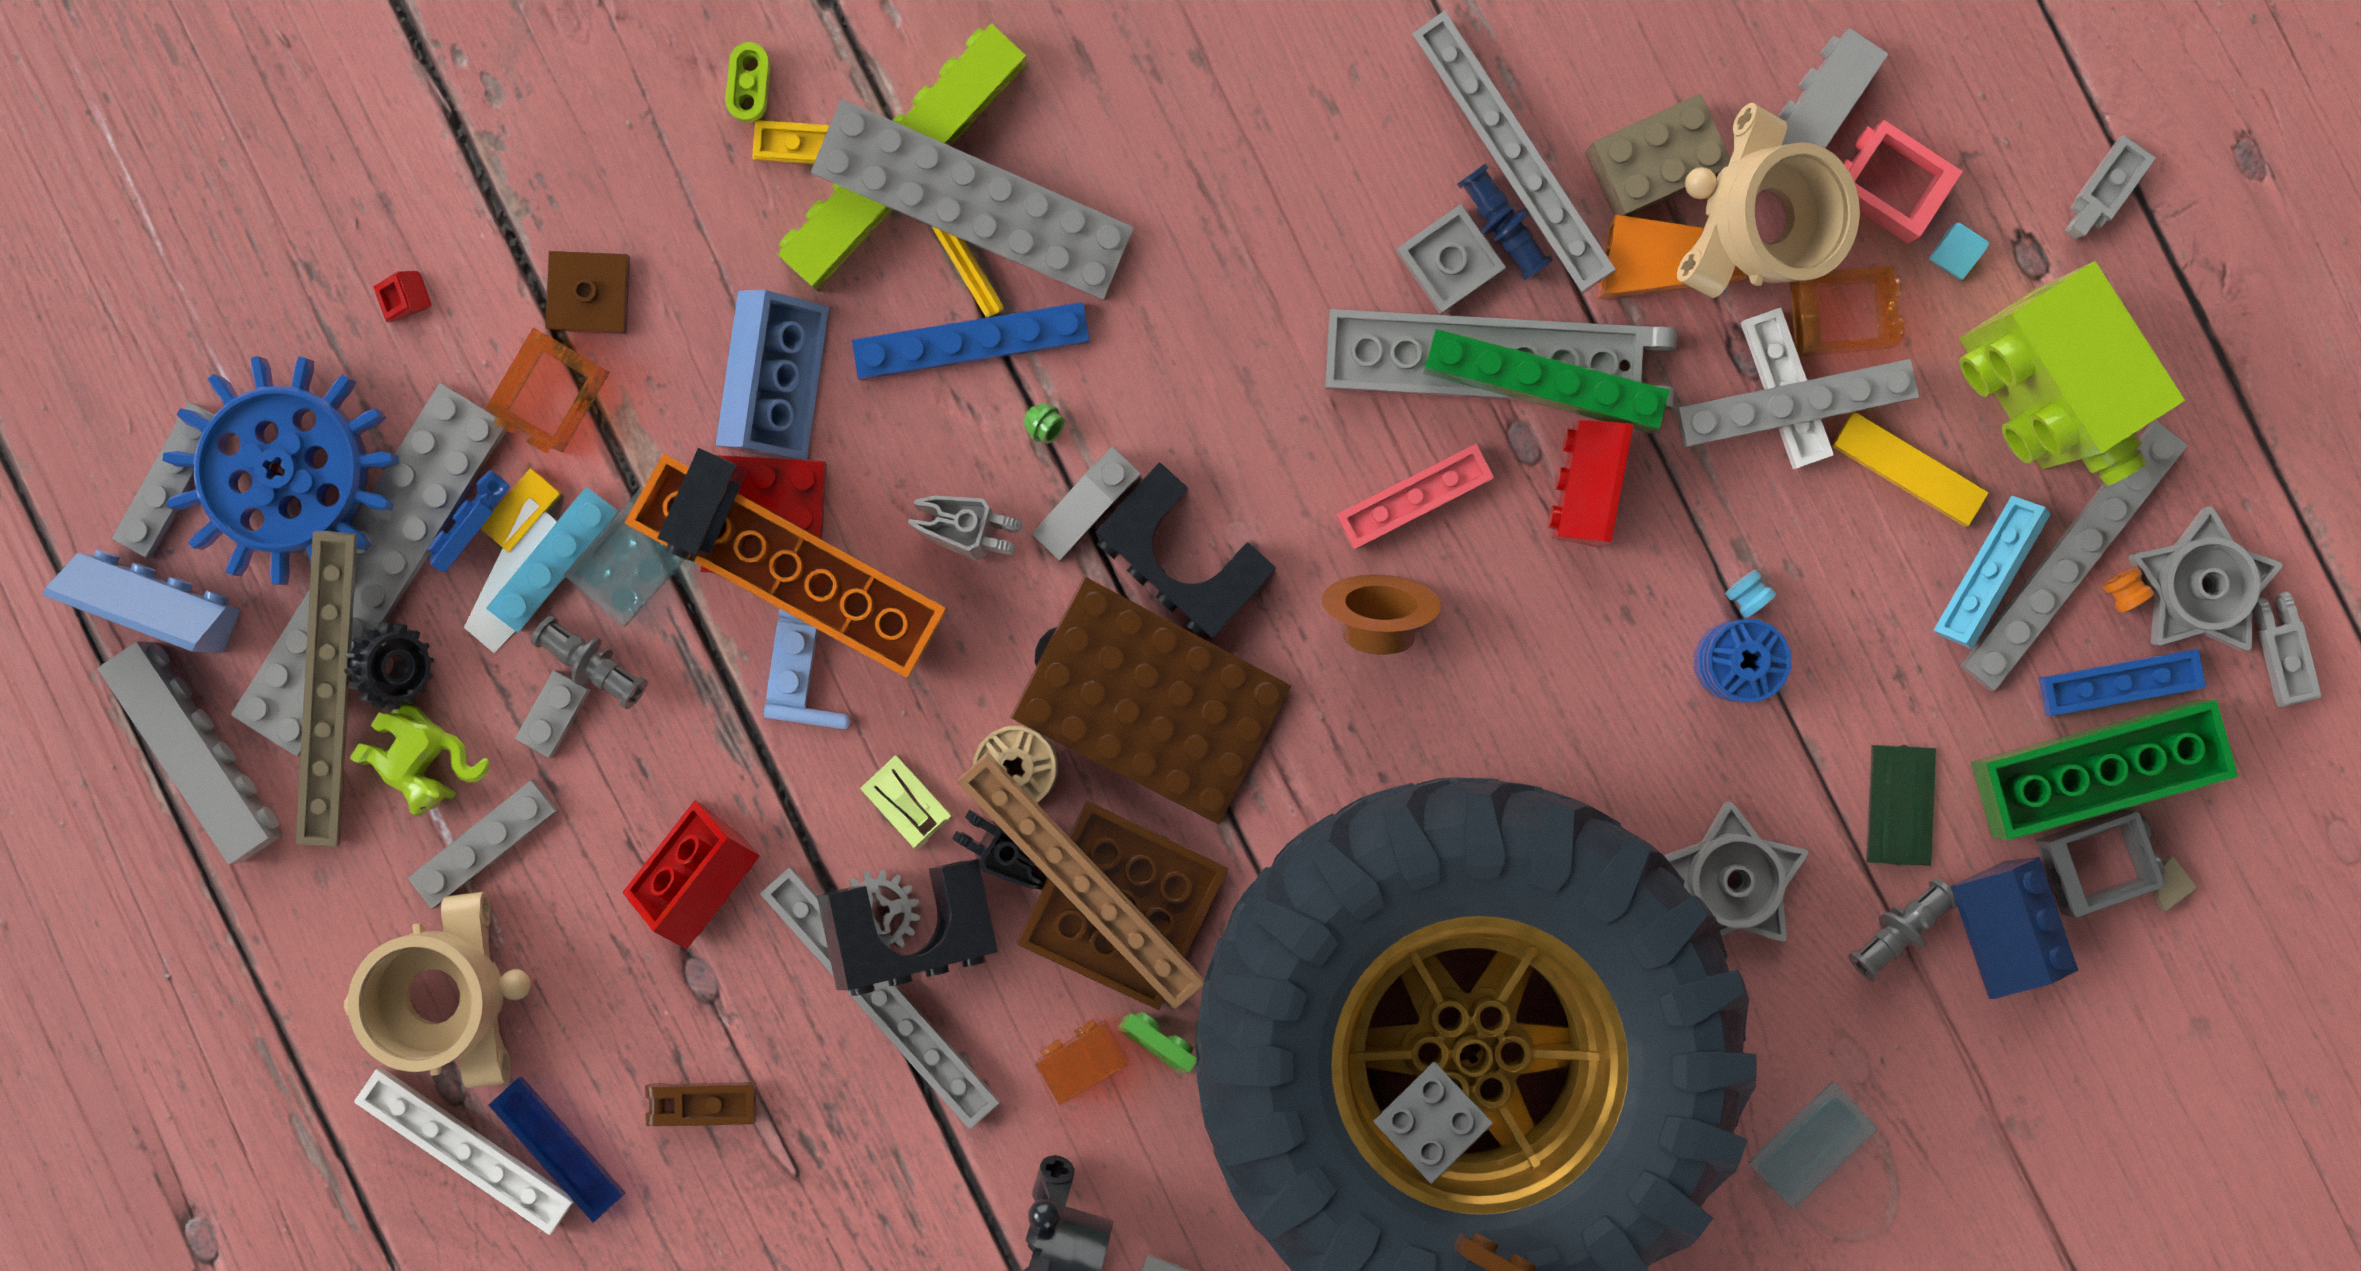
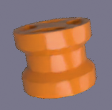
M2138 566L2128 568L2102 584L2105 592L2112 594L2114 597V607L2118 613L2128 611L2154 595L2152 588L2144 585L2142 582V572Z

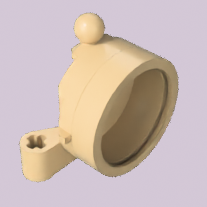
M1755 103L1745 105L1738 113L1733 124L1734 152L1728 167H1724L1717 178L1710 169L1703 167L1695 168L1686 177L1685 187L1687 193L1693 198L1708 199L1706 215L1709 217L1701 237L1681 260L1677 270V279L1704 295L1715 298L1726 289L1735 266L1747 274L1751 284L1755 286H1761L1762 282L1784 283L1811 280L1831 272L1849 253L1859 226L1860 205L1858 193L1853 178L1846 166L1832 152L1816 144L1800 142L1782 145L1787 131L1786 121ZM1762 190L1773 192L1780 198L1785 208L1786 222L1784 230L1780 237L1771 244L1762 242L1756 226L1755 201L1757 194Z
M486 892L445 896L441 903L443 932L426 931L422 923L413 924L412 934L390 940L374 949L357 968L343 1008L346 1015L349 1016L352 1030L361 1046L373 1058L388 1067L408 1072L430 1070L431 1076L441 1074L443 1065L459 1058L462 1081L466 1088L507 1084L511 1077V1061L499 1032L498 1013L502 1009L503 996L510 1000L523 999L530 991L531 980L524 971L519 969L509 970L501 977L495 962H491L488 940L492 910L490 899ZM428 969L441 970L449 974L457 983L460 992L459 1005L455 1014L443 1022H430L420 1017L414 1010L410 999L411 987L415 979Z

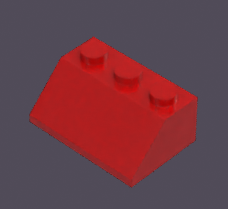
M1579 420L1573 424L1572 429H1566L1562 451L1568 452L1565 467H1559L1555 482V490L1561 492L1558 506L1552 505L1548 519V528L1553 529L1552 539L1593 547H1600L1612 542L1634 424Z
M694 800L622 893L654 933L688 949L696 937L702 933L704 927L718 909L727 901L729 895L739 882L752 869L760 855L742 835L701 803Z

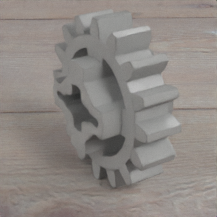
M885 870L879 872L877 879H873L870 872L865 871L863 873L864 882L859 883L855 878H851L849 880L850 887L867 886L871 909L873 900L879 909H886L887 914L881 918V925L877 924L876 919L873 918L876 931L882 942L889 949H891L890 944L892 943L901 949L905 946L901 936L904 934L912 937L915 934L909 923L920 920L919 915L911 913V908L918 905L919 900L908 899L907 894L912 890V886L908 885L901 889L898 886L901 876L898 874L891 881L886 880ZM878 887L893 892L898 899L893 901L881 895ZM903 914L900 927L893 935H890L889 924L893 917Z

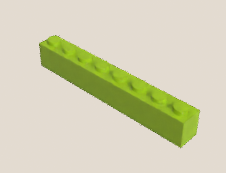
M992 23L985 30L978 28L965 43L968 49L958 59L954 56L951 57L939 71L941 78L931 88L928 85L924 86L912 100L915 106L905 116L899 114L892 121L948 146H952L1027 65L1026 55ZM833 184L832 189L835 192L825 202L819 200L809 209L805 216L808 221L798 231L793 228L783 237L779 243L782 249L777 255L817 291L891 212V208Z

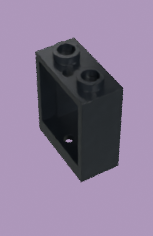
M698 448L657 538L668 543L665 551L695 562L697 556L708 559L748 471L730 461Z

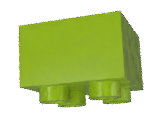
M2096 261L2033 290L1959 337V340L1968 352L1959 359V365L1965 379L1982 397L1995 394L2011 419L2002 425V433L2006 443L2021 461L2030 464L2037 460L2042 469L2082 459L2090 473L2099 472L2098 476L2106 486L2115 484L2147 464L2142 452L2137 450L2142 445V442L2135 432L2185 401Z

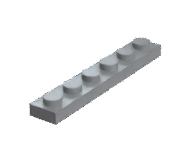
M1911 359L1679 407L1676 409L1685 448L1919 398Z

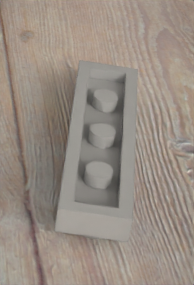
M188 402L184 408L199 412L208 420H211L215 415L191 402ZM180 418L178 419L111 539L144 557L152 558L179 511L168 508L166 500L179 493L189 492L195 483L194 467L181 468L162 461L163 453L181 451L195 454L202 435L200 430L186 425Z
M531 780L407 879L431 909L436 908L442 903L445 896H452L559 810L535 780Z

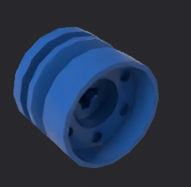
M1757 619L1726 621L1710 628L1699 640L1694 653V671L1701 686L1712 696L1727 702H1760L1775 695L1786 683L1791 670V651L1784 636L1771 624ZM1742 654H1752L1753 658L1749 661L1751 668H1741L1740 663L1744 660Z

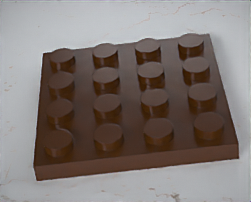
M1086 800L1069 837L1185 958L1228 868ZM1048 878L1016 942L1017 945L1154 1009L1160 1010L1164 998Z

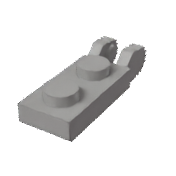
M2289 592L2279 593L2275 597L2278 616L2284 623L2279 626L2275 625L2268 600L2266 598H2258L2252 612L2254 613L2255 623L2260 629L2258 634L2277 707H2285L2321 698L2322 695L2303 621L2299 620L2294 598H2292Z

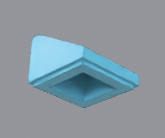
M1957 222L1948 228L1928 260L1961 281L1986 251L1990 242Z

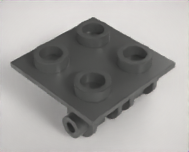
M1435 1062L1373 1121L1431 1184L1493 1124L1488 1116L1470 1100Z

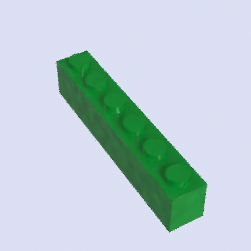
M1438 329L1435 330L1432 336L1422 373L1601 421L1634 424L1633 429L1651 434L1660 428L1670 391L1669 389Z

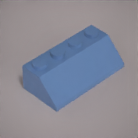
M768 290L738 291L715 446L754 454L807 460L829 306Z
M96 549L94 554L77 553L45 587L43 592L45 597L192 652L224 653L241 610L229 605L230 598L209 590H206L204 595L191 591L193 584L171 576H169L168 581L155 577V569L137 563H132L131 568L118 563L119 556L100 549Z

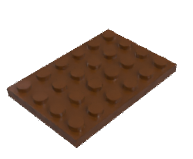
M1083 576L1010 718L1219 825L1285 700L1291 685Z

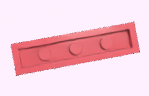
M1476 443L1338 513L1336 517L1352 549L1355 550L1494 479V476Z

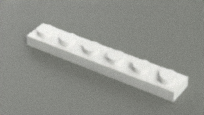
M382 1067L374 1071L354 1101L361 1108L548 1235L554 1232L575 1201L574 1197Z

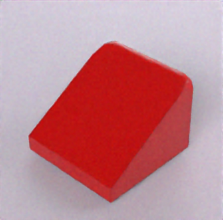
M397 271L373 286L386 323L418 313L431 306L430 298L419 271Z

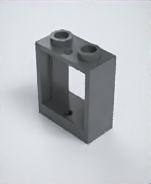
M2121 810L2035 840L2062 915L2077 918L2166 887L2162 875L2165 874L2164 865L2160 857L2153 852L2149 841L2151 837L2150 826L2145 817L2140 816L2139 811ZM2119 826L2137 878L2085 896L2067 844Z

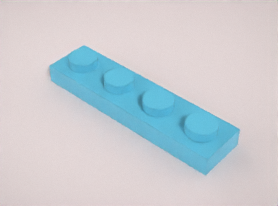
M586 486L488 604L486 609L518 633L616 515L618 510Z
M2011 495L1935 626L1934 631L1939 636L1967 648H1974L2050 517L2051 513L2046 507Z

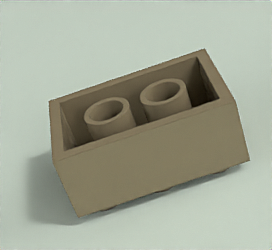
M1701 93L1592 142L1585 152L1614 217L1615 215L1634 216L1687 192L1685 187L1686 177L1695 168L1703 167L1710 169L1717 178L1722 169L1728 167L1731 160Z

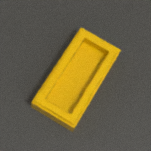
M530 468L493 510L491 516L480 529L509 553L545 511L548 513L563 494L537 471ZM531 498L539 507L507 540L525 502Z

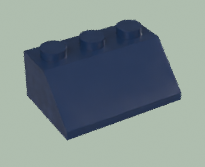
M2040 857L2004 861L1951 885L1989 999H1997L2053 984L2078 971Z

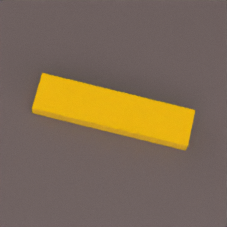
M757 120L755 121L752 159L754 161L814 165L830 125Z
M1856 412L1850 413L1831 445L1834 449L1964 527L1970 525L1989 493Z

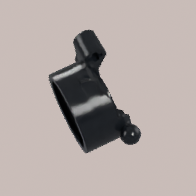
M1047 1156L1040 1163L1032 1191L1035 1202L1028 1210L1030 1227L1026 1242L1033 1253L1029 1266L1023 1271H1101L1113 1220L1066 1206L1075 1168L1068 1159L1062 1156Z

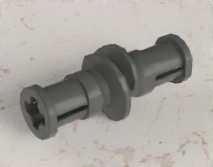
M553 615L548 616L537 626L531 637L532 645L537 648L544 647L557 656L560 662L573 668L571 677L573 683L581 686L592 681L596 687L606 690L619 699L620 705L625 709L633 707L645 692L647 680L643 677L636 678L621 668L618 662L611 659L613 655L611 648L608 647L598 652L602 642L600 638L595 637L587 644L579 635L572 634L559 625V620Z
M1937 878L1932 879L1929 882L1930 888L1919 898L1912 900L1905 906L1904 911L1893 907L1891 913L1884 912L1879 917L1882 929L1873 935V939L1858 952L1852 951L1848 955L1852 965L1863 977L1872 982L1879 978L1878 972L1891 960L1897 959L1910 943L1920 949L1926 946L1920 934L1935 925L1936 920L1949 908L1955 909L1957 907L1952 889L1945 882Z

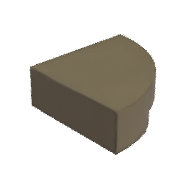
M2167 856L2162 861L2165 869V874L2162 875L2166 887L2154 891L2155 901L2161 911H2168L2197 889L2174 856Z

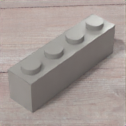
M1848 28L1839 38L1833 35L1819 54L1825 59L1818 70L1811 67L1798 85V88L1803 90L1797 101L1794 102L1790 99L1778 115L1787 123V131L1782 145L1805 142L1826 148L1888 56V53L1851 28Z

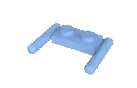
M779 608V621H777L764 718L847 729L851 723L848 714L806 708L818 629Z

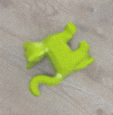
M401 701L400 709H393L391 713L379 712L371 724L379 732L389 731L394 734L396 740L387 751L375 745L359 743L350 756L351 760L363 766L372 764L385 783L403 793L408 802L409 812L416 816H421L428 810L436 808L444 798L453 799L456 796L452 789L446 787L441 782L424 776V772L430 763L443 749L450 751L451 767L457 777L465 782L480 781L490 769V761L487 758L481 759L474 767L468 766L466 763L465 745L456 736L445 733L441 727L431 722L420 708Z

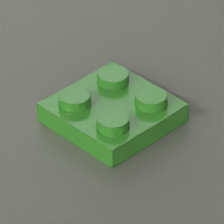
M1143 1012L1137 1013L1136 1016L1131 1013L1123 1017L1116 1028L1118 1031L1180 1074L1191 1071L1197 1062V1058L1190 1054L1194 1049L1190 1044L1176 1035H1173V1037L1169 1036L1168 1038L1157 1031L1161 1025Z

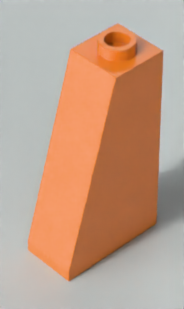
M1615 215L1609 222L1605 254L1617 271L1600 282L1598 299L1609 300L1690 289L1691 287L1677 279V270L1681 260L1701 237L1704 228ZM1735 266L1729 283L1742 282L1749 276Z

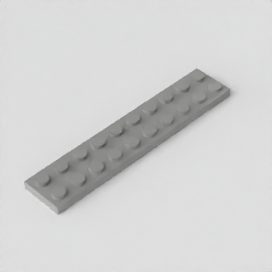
M439 383L396 451L395 455L399 456V464L386 468L371 493L383 495L394 502L393 510H375L363 504L351 523L356 529L364 533L372 544L367 551L357 549L352 640L354 638H362L365 635L364 629L366 627L378 630L379 623H386L429 556L431 551L428 548L431 542L441 531L446 529L510 427L509 424L442 383ZM310 590L231 713V716L295 756H301ZM352 641V644H351V650H352V648L354 647L353 641Z

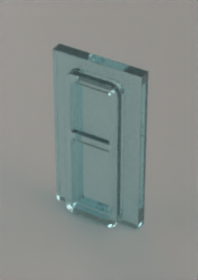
M1832 1081L1754 1155L1748 1163L1768 1183V1187L1773 1189L1794 1209L1869 1138L1878 1127L1859 1108L1858 1103L1853 1101Z

